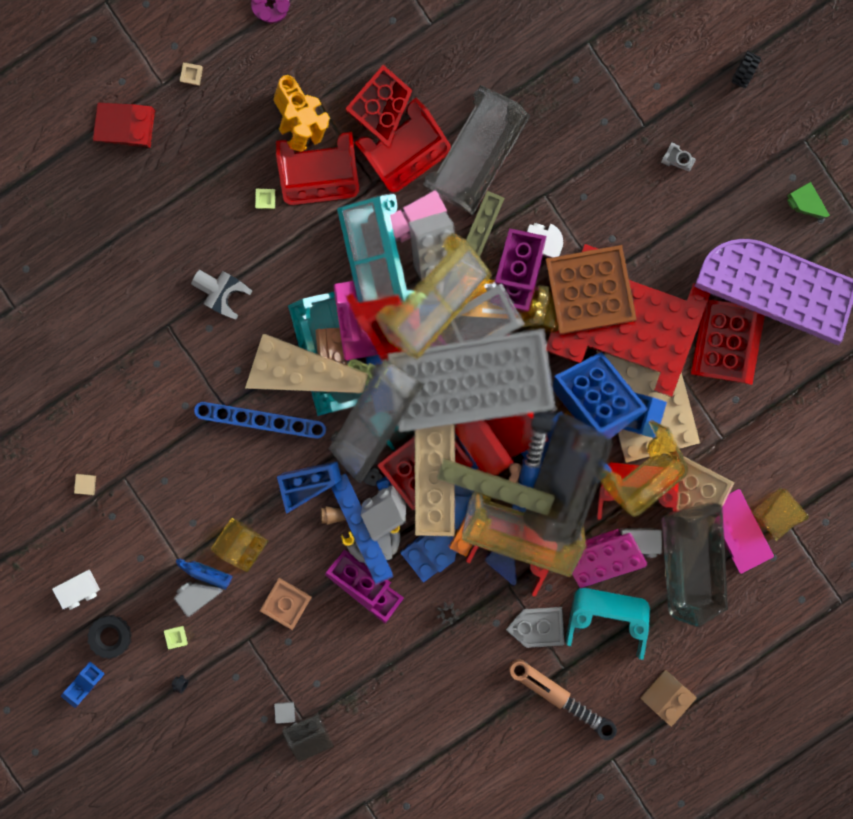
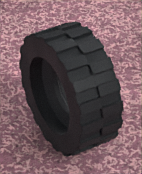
M106 615L96 620L90 626V631L87 635L90 649L95 652L94 654L108 659L118 657L124 653L131 643L132 637L130 626L127 625V622L115 615ZM107 627L116 629L119 634V640L113 646L104 645L100 639L102 630Z

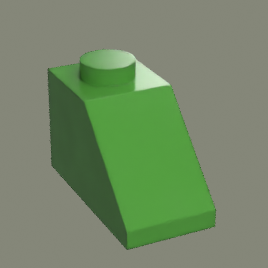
M811 182L787 195L789 206L798 213L820 219L830 216Z

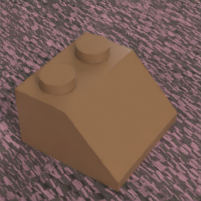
M664 670L640 699L672 727L697 697L667 670Z

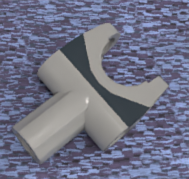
M199 270L191 283L194 287L208 294L203 303L204 305L235 320L239 315L232 312L233 310L229 307V296L238 291L245 292L248 295L252 293L250 288L224 271L221 272L218 279H215Z

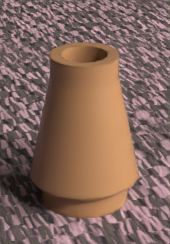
M325 506V508L320 510L322 524L326 523V525L346 520L341 508Z

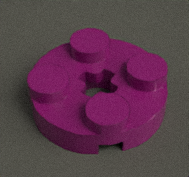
M252 0L251 7L254 15L259 20L273 24L285 18L289 10L290 1L275 0L274 8L270 9L269 6H265L267 0Z

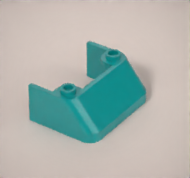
M585 587L577 589L574 593L565 639L566 645L571 646L574 627L581 629L588 627L591 624L593 615L630 622L629 632L631 636L639 639L636 656L643 660L649 633V603L643 598Z

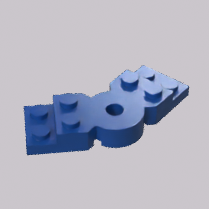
M455 485V530L459 528L467 513L478 519L480 518L483 502L481 493ZM423 535L400 551L423 583L435 573L441 572L453 563L458 552L448 547L454 536Z

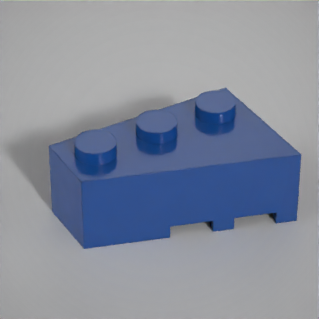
M337 461L284 472L277 476L286 514L342 480Z

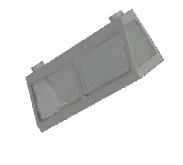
M494 283L485 288L487 292L421 329L419 332L424 342L408 351L501 337L525 324L503 285H496Z

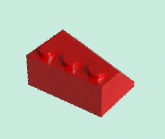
M382 65L345 108V111L373 136L389 147L412 90L387 67Z

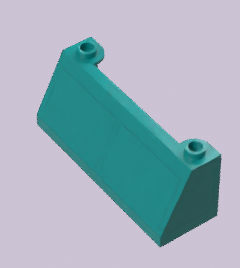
M335 292L301 299L288 305L299 347L318 354L316 329L340 328ZM365 385L362 393L311 391L317 416L373 401L372 388Z

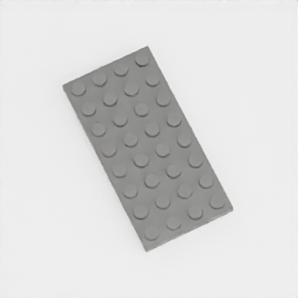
M543 330L388 354L399 432L555 409Z

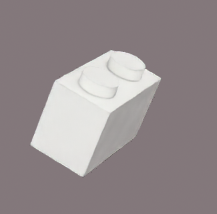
M90 570L53 588L62 609L68 607L69 610L79 606L80 603L78 601L84 598L88 601L96 597L95 592L100 590Z

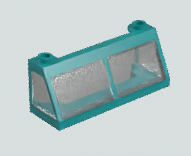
M395 194L378 196L337 208L358 302L398 294L403 304L408 303L411 310L421 308L418 295L414 291L406 289L390 215L397 210Z

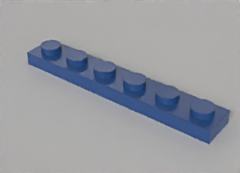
M343 474L341 475L342 480L333 485L331 489L377 585L392 578L393 574L378 541L374 542L361 516L362 507L347 475Z

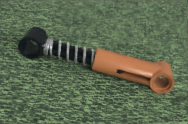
M516 659L510 664L509 671L515 680H518L557 708L561 709L563 707V709L569 710L568 713L572 712L574 716L579 717V720L582 719L585 721V724L591 725L590 727L603 740H611L616 736L617 729L612 720L597 716V713L593 714L591 709H586L585 705L582 706L580 702L570 698L571 693L528 665L524 660ZM521 665L524 667V672L516 674L514 668ZM528 675H530L535 680L543 684V686H540L539 684L528 678ZM604 725L611 726V731L607 734L601 732Z

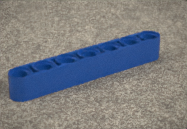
M200 402L194 409L195 415L203 420L310 438H321L326 434L325 424L315 420L209 402ZM206 405L209 409L206 416H202L199 412L200 407ZM222 408L228 412V416L225 419H220L218 416V412ZM241 411L247 415V419L243 423L237 420V414ZM258 415H263L266 419L265 424L262 426L256 423ZM277 418H282L285 422L282 429L275 427V420ZM297 421L302 422L304 425L301 432H296L293 428L294 423ZM316 424L321 425L323 428L320 435H315L312 432V428Z

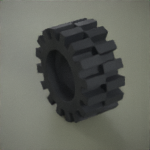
M747 51L731 82L746 89L761 61V57Z

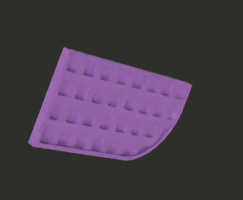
M752 239L728 241L713 249L704 260L695 287L838 346L842 342L853 304L852 278L764 242Z

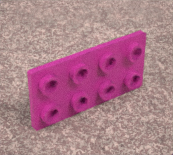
M354 281L334 284L344 360L377 355L378 353L367 333L363 331L345 297L353 293L358 301Z
M737 489L729 493L714 524L739 573L742 574L773 558L774 555L741 490Z
M618 529L584 540L580 550L565 554L563 557L580 588L647 566V562L632 534L621 535Z

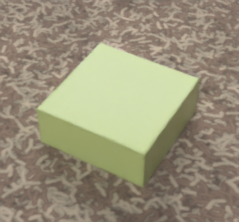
M256 189L255 208L275 209L276 190Z
M184 626L164 630L168 649L188 644Z

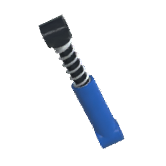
M545 411L533 413L531 423L533 437L530 438L532 442L529 443V454L523 460L518 484L536 489L542 468L540 458L544 450V441L548 432H551L554 413ZM512 504L510 516L530 520L532 510Z

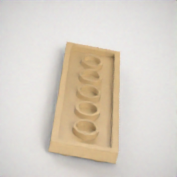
M455 424L415 430V535H455V485L437 479L443 459L455 462Z

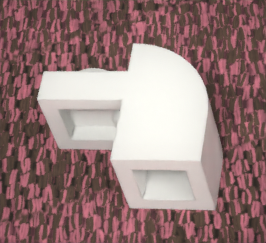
M538 223L530 224L527 232L547 236L542 256L548 258L558 257L563 247V237L559 229L550 224L547 231L544 230L545 226Z

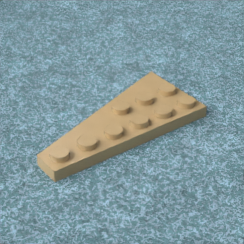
M263 334L245 388L362 393L369 374Z

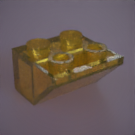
M231 518L211 550L222 560L248 573L268 543V540L245 524Z

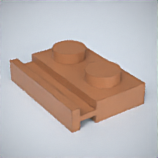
M340 328L316 329L318 355L347 365V360H344Z

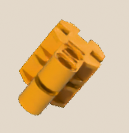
M288 75L281 77L274 94V102L283 116L279 130L282 135L291 131L293 137L287 144L290 149L302 152L307 149L305 145L309 138H311L314 145L321 142L329 122V116L326 112L319 116L316 114V108L321 105L319 99L309 95L305 96L293 77Z

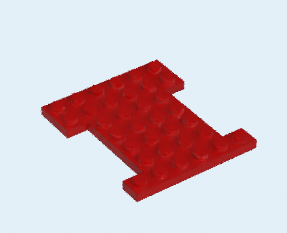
M585 244L582 252L597 250V248ZM629 280L636 321L560 335L556 319L546 345V352L579 364L583 360L587 347L631 362L660 373L654 392L672 398L710 293L695 287V283H693L686 301Z

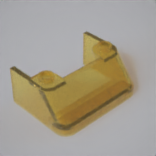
M650 420L649 424L656 437L647 446L650 458L623 480L620 475L611 473L597 464L593 466L605 490L627 513L633 516L641 514L680 482L688 473V465L670 429L653 420Z

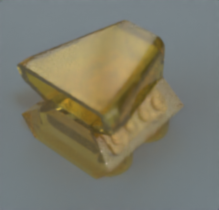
M535 286L529 312L519 313L525 324L521 327L530 326L529 330L531 332L543 330L544 333L558 332L559 327L552 292L549 291V287Z
M779 488L752 511L756 519L776 541L795 525L809 518L791 494L782 488Z

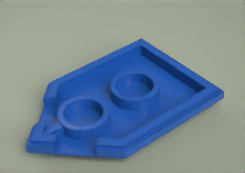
M176 559L179 568L190 576L226 590L233 578L232 575L195 561L185 562L183 559Z

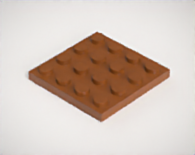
M622 245L546 259L560 335L637 320Z

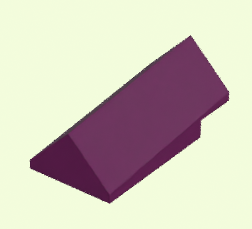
M509 228L495 283L496 285H503L518 313L529 312L547 236ZM500 294L492 297L491 304L507 311Z
M345 549L325 574L384 623L388 622L404 599V597L389 587L390 581L386 580L376 585L367 565L359 562Z

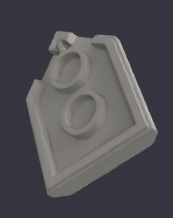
M562 607L523 609L506 630L526 648L564 645Z

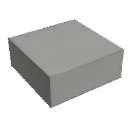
M294 702L274 704L276 723L295 722Z

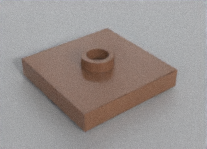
M278 578L260 612L293 630L312 596L285 580Z

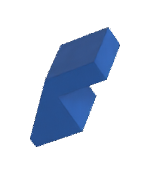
M89 662L71 685L62 693L61 697L76 708L105 673Z

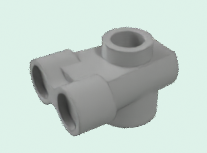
M671 143L661 163L690 171L696 159L689 152L680 150V146ZM685 159L687 160V163L682 164L680 163L681 160Z

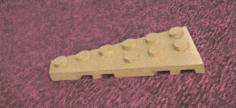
M682 456V467L679 475L676 522L670 536L671 542L665 570V577L680 585L684 584L735 483Z

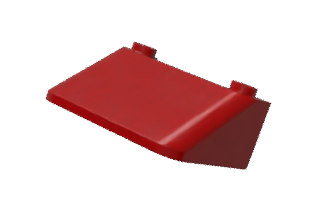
M417 97L407 105L406 110L410 119L396 129L389 147L381 141L375 144L369 137H362L354 142L391 192L400 191L445 158L451 151V145L429 110Z
M352 132L339 135L337 139L338 147L294 152L287 144V140L276 141V157L282 195L287 204L297 205L353 198L359 193Z

